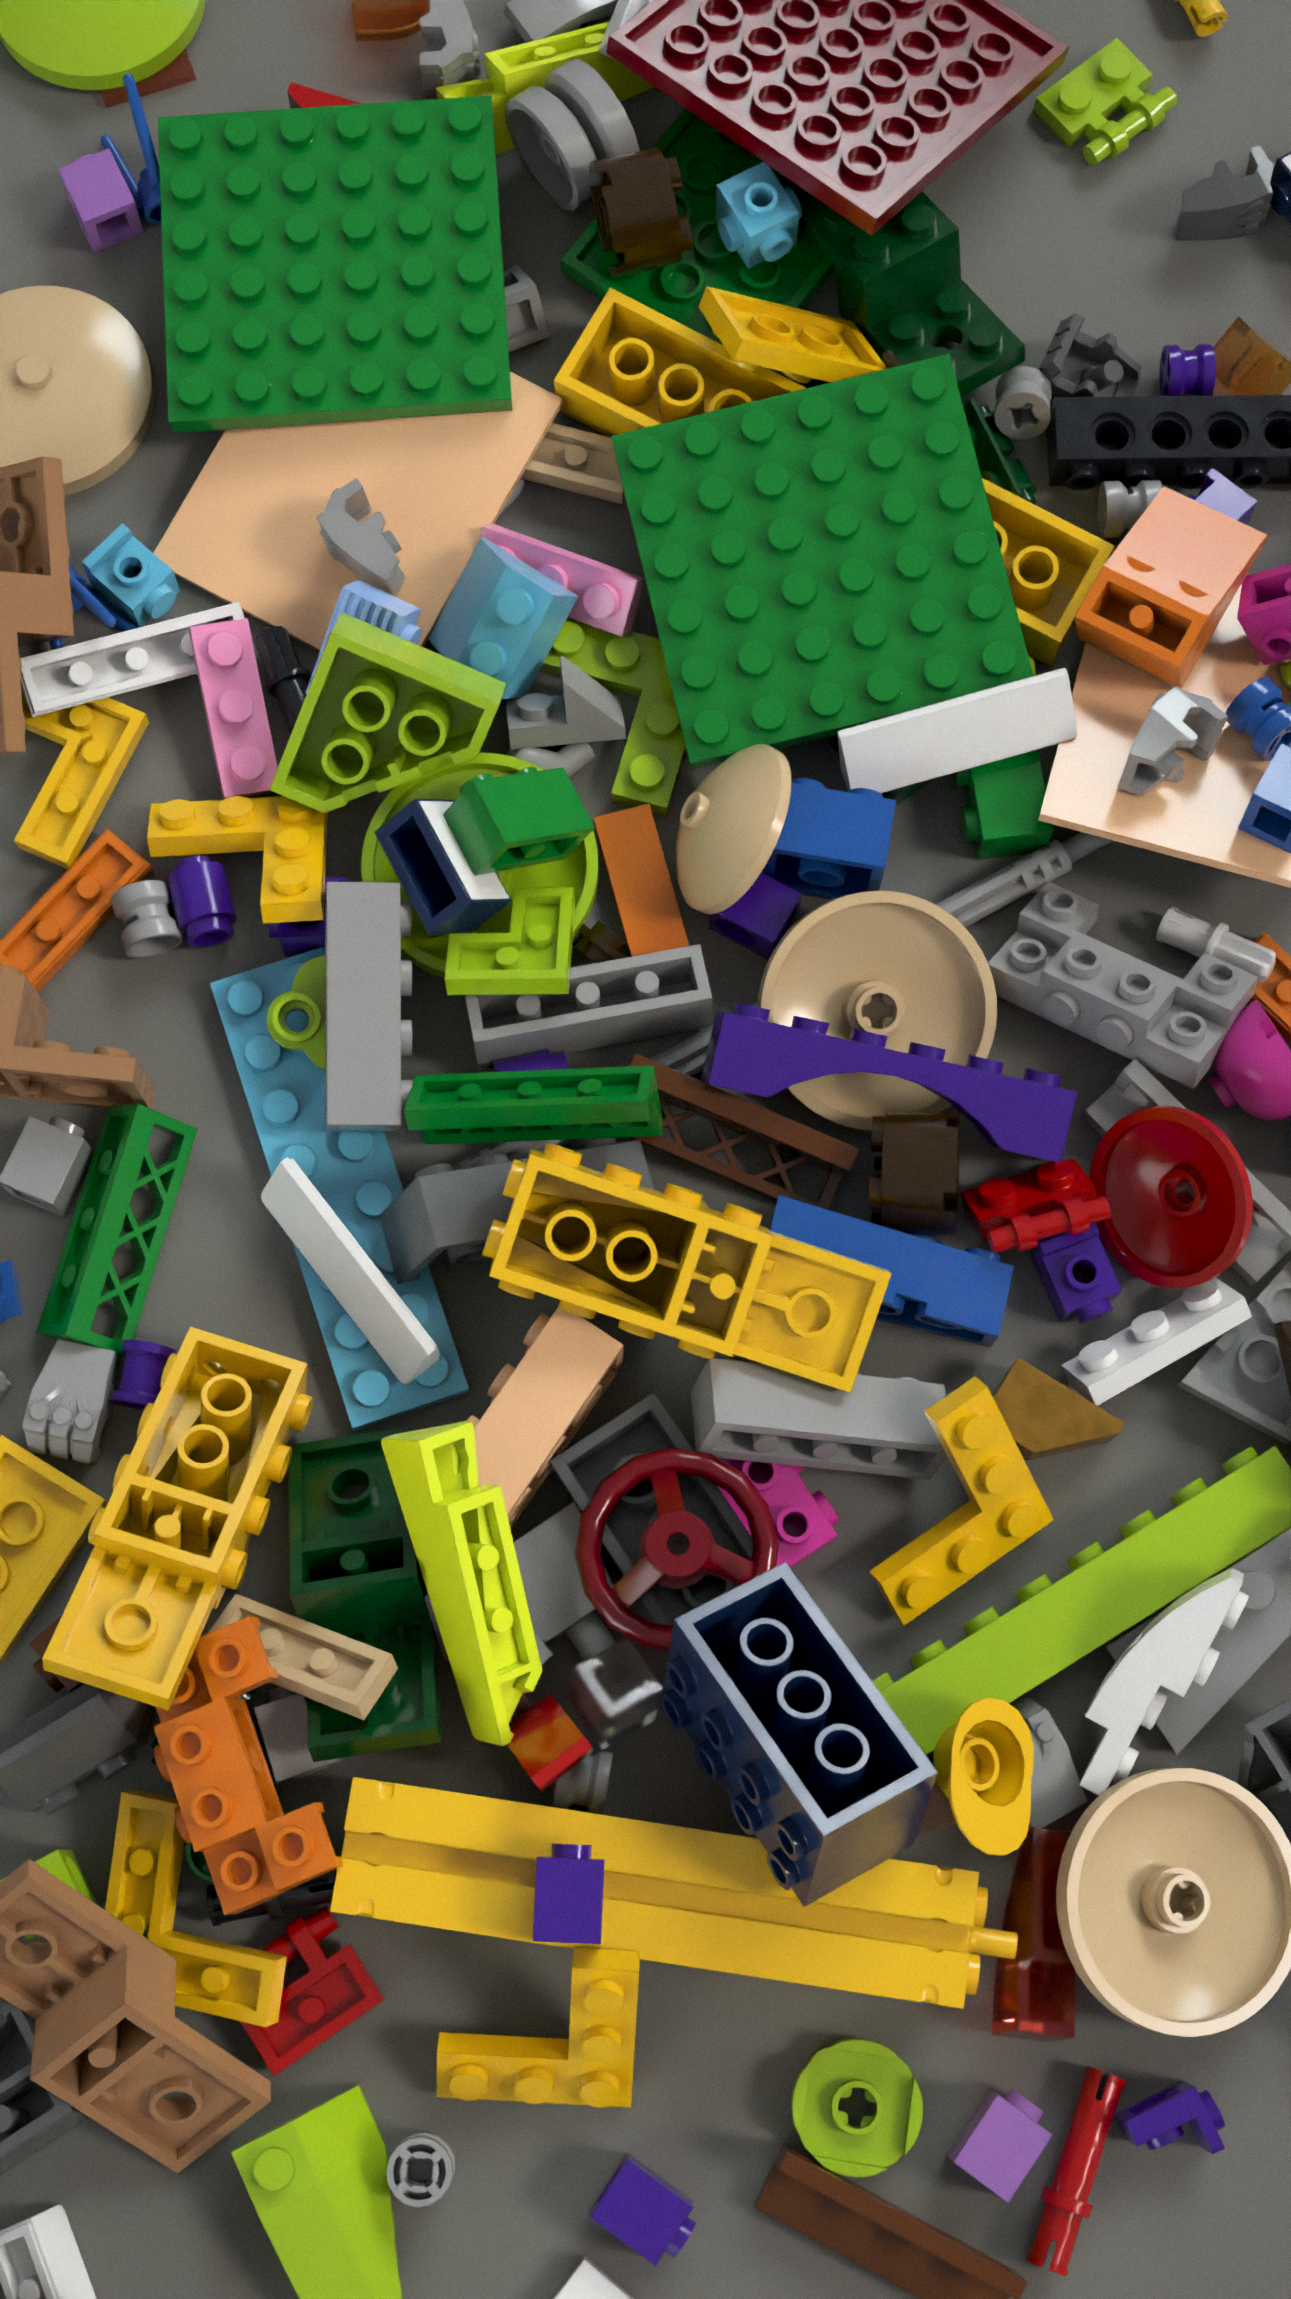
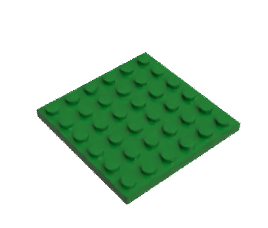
M492 95L158 117L168 422L172 433L513 410Z
M950 354L611 436L691 770L722 763L734 753L756 744H765L775 749L810 742L838 735L837 731L1034 676Z

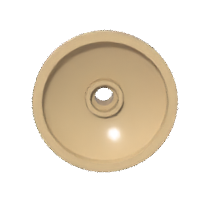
M756 744L734 753L707 775L695 792L684 803L680 815V826L676 842V869L681 893L685 902L691 908L705 914H716L726 910L748 891L768 862L784 826L791 795L790 766L785 755L769 745Z

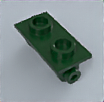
M969 399L963 408L981 477L1035 505L1037 501L1034 494L1037 488L1031 482L1020 459L1006 461L1004 456H1009L1013 452L1014 447L1009 437L1001 433L996 426L994 411L991 412L988 406L978 407L975 399Z

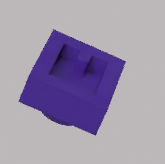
M1183 2080L1114 2114L1124 2138L1137 2147L1146 2143L1149 2150L1163 2147L1180 2138L1184 2134L1181 2125L1188 2122L1201 2148L1211 2154L1225 2149L1217 2132L1225 2127V2123L1214 2099L1207 2090L1198 2093L1195 2086Z

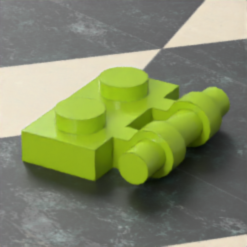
M1116 38L1036 97L1033 111L1068 147L1083 136H1086L1091 142L1083 147L1082 153L1090 165L1096 166L1106 157L1113 159L1129 147V140L1142 130L1149 132L1165 120V113L1176 106L1178 100L1175 92L1168 86L1163 87L1154 95L1150 93L1144 94L1143 92L1150 86L1153 74ZM1120 109L1127 114L1118 122L1107 120Z

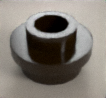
M599 920L591 929L582 924L578 930L580 932L579 936L572 943L575 948L594 963L627 958L619 952L626 941Z

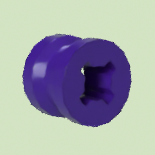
M1210 343L1198 344L1193 350H1182L1178 345H1165L1161 352L1159 368L1161 396H1213L1216 377L1213 346Z

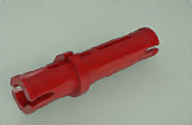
M1086 2066L1084 2071V2080L1061 2156L1057 2163L1051 2188H1043L1040 2200L1046 2202L1030 2253L1026 2257V2261L1043 2268L1051 2241H1055L1057 2245L1049 2271L1067 2277L1069 2271L1068 2265L1082 2218L1089 2219L1093 2205L1088 2204L1087 2201L1095 2181L1098 2165L1122 2089L1127 2082L1124 2079L1109 2074L1102 2099L1097 2100L1096 2095L1103 2071L1090 2066Z

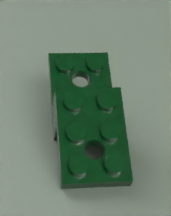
M785 177L779 180L782 187L789 186L799 200L802 217L799 219L798 226L835 266L839 314L845 320L855 323L885 364L883 353L886 350H891L894 353L900 366L950 354L958 389L962 397L1025 361V345L961 279L959 228L923 191L871 236ZM944 341H952L959 344V346L951 350L943 347H934L936 344Z
M410 1426L289 1445V1447H292L289 1463L290 1598L297 1616L300 1619L392 1654L398 1670L388 1683L389 1687L378 1698L365 1720L307 1698L308 1749L313 1762L442 1742L437 1639L424 1598L428 1592L381 1445L382 1438L412 1431ZM363 1484L368 1486L366 1491L356 1498L343 1499L339 1497L345 1488L351 1485Z

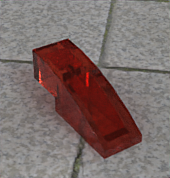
M1032 1827L1028 1829L1027 1836L1022 1843L1002 1925L1003 1931L1017 1933V1951L1015 1959L997 1957L992 2035L1042 2042L1075 2038V1969L1062 1941L1056 1908L1058 1870L1063 1851L1071 1833Z

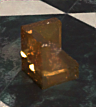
M1239 316L1213 347L1216 362V378L1235 395H1281L1291 383V360L1278 346Z

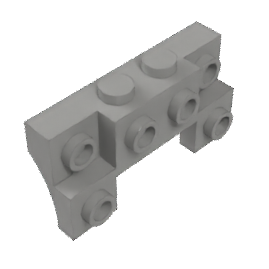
M1047 882L1019 913L1017 931L988 962L994 979L996 995L1131 1060L1136 1058L1142 1065L1194 1089L1210 1069L1227 1032L1255 994L1259 976L1206 952L1183 979L1087 936V932L1097 921L1100 904L1051 882Z

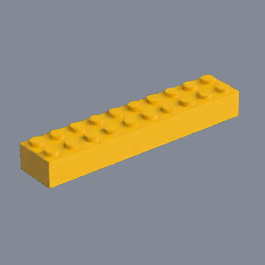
M609 288L554 379L555 395L563 398V405L559 412L610 438L613 435L806 389V387L765 367H762L759 372H753L737 366L730 360V354L724 345L612 288ZM982 478L1028 655L1052 667L1076 626L1074 618L1076 612L1103 565L1112 555L1115 546Z

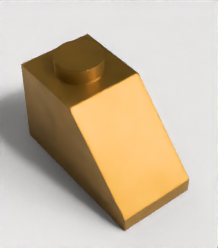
M1019 1357L1009 1368L993 1394V1398L1024 1461L1108 1443L1120 1433L1125 1425L1120 1419Z

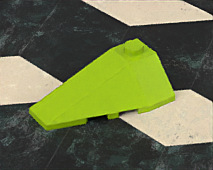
M360 2084L246 2141L231 2152L261 2223L299 2299H403L396 2252L394 2212L392 2210L390 2187L387 2182L386 2173L388 2165L387 2145Z

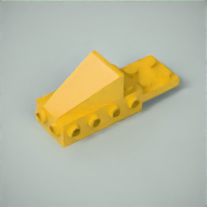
M546 1143L544 1152L530 1148L526 1163L517 1159L513 1160L502 1193L504 1196L513 1198L506 1222L493 1219L482 1255L493 1258L489 1276L500 1280L498 1288L528 1299H534L536 1292L559 1299L558 1307L580 1317L594 1319L596 1312L619 1319L618 1327L640 1337L654 1339L655 1333L658 1332L680 1339L678 1347L697 1356L711 1359L714 1358L716 1352L731 1357L735 1354L851 1393L892 1275L890 1271L772 1232L768 1228L760 1226L763 1215L752 1210L727 1203L724 1213L708 1208L706 1203L701 1200L702 1194L687 1188L667 1183L664 1193L641 1186L640 1182L643 1175L633 1170L607 1163L604 1173L579 1165L582 1154L562 1146Z
M194 1327L189 1328L178 1354L172 1353L165 1364L160 1383L161 1390L155 1403H148L142 1413L137 1430L138 1439L131 1454H124L119 1462L113 1480L114 1491L107 1506L99 1507L93 1518L88 1534V1543L93 1544L94 1548L42 1658L44 1671L169 1711L212 1608H218L226 1587L240 1590L244 1580L251 1535L258 1536L268 1515L270 1499L265 1498L271 1481L281 1483L285 1477L292 1455V1447L287 1446L293 1430L303 1432L309 1420L314 1397L306 1395L308 1363Z

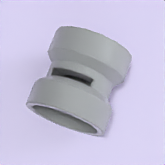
M1160 480L1141 481L1136 487H1129L1128 491L1120 481L1101 482L1097 500V526L1100 538L1118 539L1125 533L1126 529L1130 531L1162 489Z
M160 880L140 881L120 888L112 894L110 900L114 914L125 926L121 939L128 957H155L174 950L181 945L183 941L182 934L178 929L177 921L171 918L169 913L172 902L166 882Z
M429 2131L415 2132L404 2138L390 2156L386 2169L387 2182L393 2195L403 2204L413 2207L430 2206L440 2200L453 2181L456 2170L455 2153L449 2142L436 2133Z

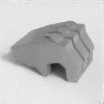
M430 0V12L420 18V31L422 32V39H433V44L420 53V72L424 98H437L436 87L476 80V76L480 75L478 34H476L472 27L471 19L463 0Z
M355 478L332 492L325 511L317 517L322 529L320 534L335 561L338 560L370 585L396 597L406 579L398 566L400 561L396 556V553L402 550L390 530L383 532L386 521L381 512H376L358 522L371 512V506L362 484Z
M1175 686L1166 694L1161 693L1153 701V707L1149 710L1135 738L1118 788L1143 796L1162 781L1174 783L1181 781L1184 776L1182 767L1185 760L1174 752L1175 749H1187L1200 760H1207L1214 753L1217 741L1223 730L1222 728L1228 715L1213 704L1211 699L1186 692L1178 686Z
M57 1339L41 1374L32 1388L22 1423V1429L25 1432L27 1447L30 1452L72 1459L73 1461L87 1464L97 1463L102 1452L99 1444L105 1421H111L113 1416V1403L110 1402L111 1391L114 1389L117 1369L115 1351Z
M1027 1696L1013 1704V1707L1019 1711L1027 1723L1034 1744L1029 1826L1036 1832L1085 1804L1088 1800L1082 1786L1079 1785L1080 1780L1068 1745L1049 1711Z

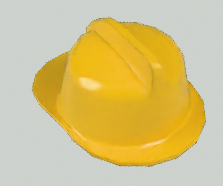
M987 1697L971 1703L959 1716L957 1724L949 1727L939 1738L933 1753V1766L938 1772L936 1776L937 1785L945 1797L949 1799L957 1825L971 1845L987 1855L1005 1856L1017 1850L1027 1836L1031 1811L1034 1744L1029 1727L1019 1711L1002 1699Z

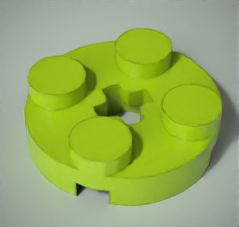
M847 2038L838 2040L828 2046H823L815 2050L810 2056L808 2062L799 2071L793 2086L791 2114L803 2146L825 2168L848 2177H869L886 2170V2167L896 2163L915 2144L923 2119V2100L921 2091L909 2067L892 2050L872 2040ZM853 2088H863L865 2099L875 2103L873 2115H863L860 2120V2126L849 2125L848 2114L838 2110L840 2098L850 2097Z

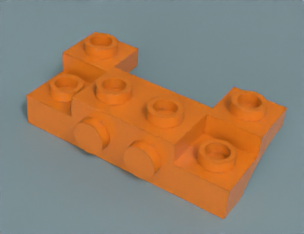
M248 1616L199 1638L169 1711L156 1707L161 1724L153 1727L159 1743L154 1747L157 1767L163 1778L168 1782H172L179 1804L174 1810L177 1828L184 1841L188 1844L192 1843L194 1852L204 1853L224 1915L243 1912L272 1900L280 1894L313 1878L343 1866L341 1857L335 1856L321 1813L325 1812L322 1802L311 1803L284 1815L245 1699L237 1698L279 1678L276 1669L270 1666L258 1631V1627H261L259 1618L255 1616Z

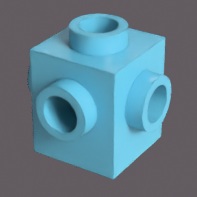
M762 162L717 184L715 218L717 219L719 235L730 252H738L748 269L765 260L767 262L778 260L796 245L798 223L802 217L799 200L789 186L782 187L768 164Z

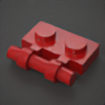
M1074 1158L1061 1161V1163L1050 1161L1042 1164L1038 1169L1009 1178H994L984 1182L979 1187L961 1192L965 1214L983 1242L988 1240L993 1254L1014 1247L1018 1252L1037 1247V1240L1066 1231L1070 1236L1090 1231V1224L1111 1218V1211L1104 1195L1096 1197L1095 1186Z
M327 1905L307 1919L300 1915L286 1924L285 1929L287 1932L262 1949V1951L287 1956L286 1964L301 1955L310 1969L308 1973L282 1990L278 2023L262 2027L240 2021L273 2076L386 1999L351 1943L331 1957H328L324 1951L320 1940L340 1927Z

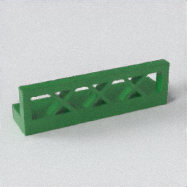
M654 1065L415 1075L404 1109L408 1131L422 1130L425 1145L661 1136L663 1130V1119Z
M138 1103L108 1105L39 1321L37 1334L56 1341L60 1339L79 1342L88 1346L112 1350L116 1352L118 1357L126 1356L121 1351L122 1340H133L198 1130L197 1128ZM153 1127L175 1136L168 1160L156 1167L147 1148ZM147 1183L155 1203L151 1216L137 1224L129 1204L133 1191ZM129 1241L137 1261L133 1274L119 1281L111 1262L116 1247ZM109 1299H112L119 1315L112 1339L90 1331L97 1306Z

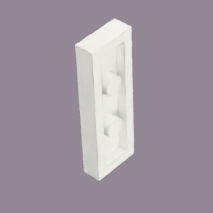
M1215 1277L1205 1283L1187 1288L1180 1298L1159 1310L1139 1315L1132 1321L1131 1326L1110 1338L1090 1343L1080 1351L1078 1356L1061 1366L1069 1384L1087 1400L1098 1406L1248 1320L1252 1315L1245 1297Z

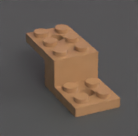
M42 456L0 468V756L26 752V721L23 715L20 679L22 664L18 647L74 636V606L71 600L69 572L70 549L67 542L64 503L66 493L63 483L62 461L59 458ZM21 520V530H20V533H19V531H18V524H19V521Z
M0 964V1098L107 1109L108 1105L138 1103L153 1109L156 1090L138 1060L131 1058L130 1052L107 1046L96 1047L94 1054L71 1052L70 1046L45 1040L49 1009L26 975H22V972L17 968Z
M31 1859L25 1861L0 1882V1997L35 2019L30 2080L177 2174L271 2102V2081L175 2017L176 1959ZM33 1934L40 1935L48 1941L45 1943L34 1941L23 1944L17 1938ZM170 2092H184L190 2095V2097L172 2096L167 2099L162 2096Z

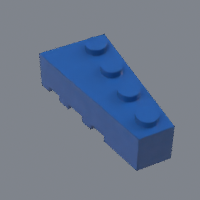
M778 1195L770 1231L883 1268L892 1273L876 1320L992 1347L999 1337L1014 1269L1013 1265L1000 1262V1255L979 1248H966L965 1251L943 1245L939 1240L926 1235L906 1234Z

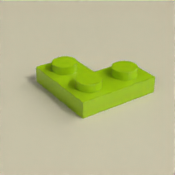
M514 888L510 933H449L444 979L447 995L569 994L575 914L574 888Z

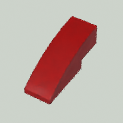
M550 1693L509 1724L510 1731L514 1733V1736L507 1746L542 1792L593 1752L591 1744Z

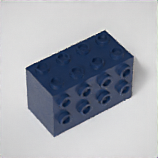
M786 1562L674 1619L668 1662L665 1664L666 1674L663 1693L660 1696L664 1713L676 1729L684 1728L696 1745L695 1754L701 1769L712 1782L720 1781L731 1798V1809L736 1821L746 1834L752 1835L755 1833L768 1853L767 1862L769 1868L783 1889L789 1890L792 1888L805 1907L914 1845L938 1772Z

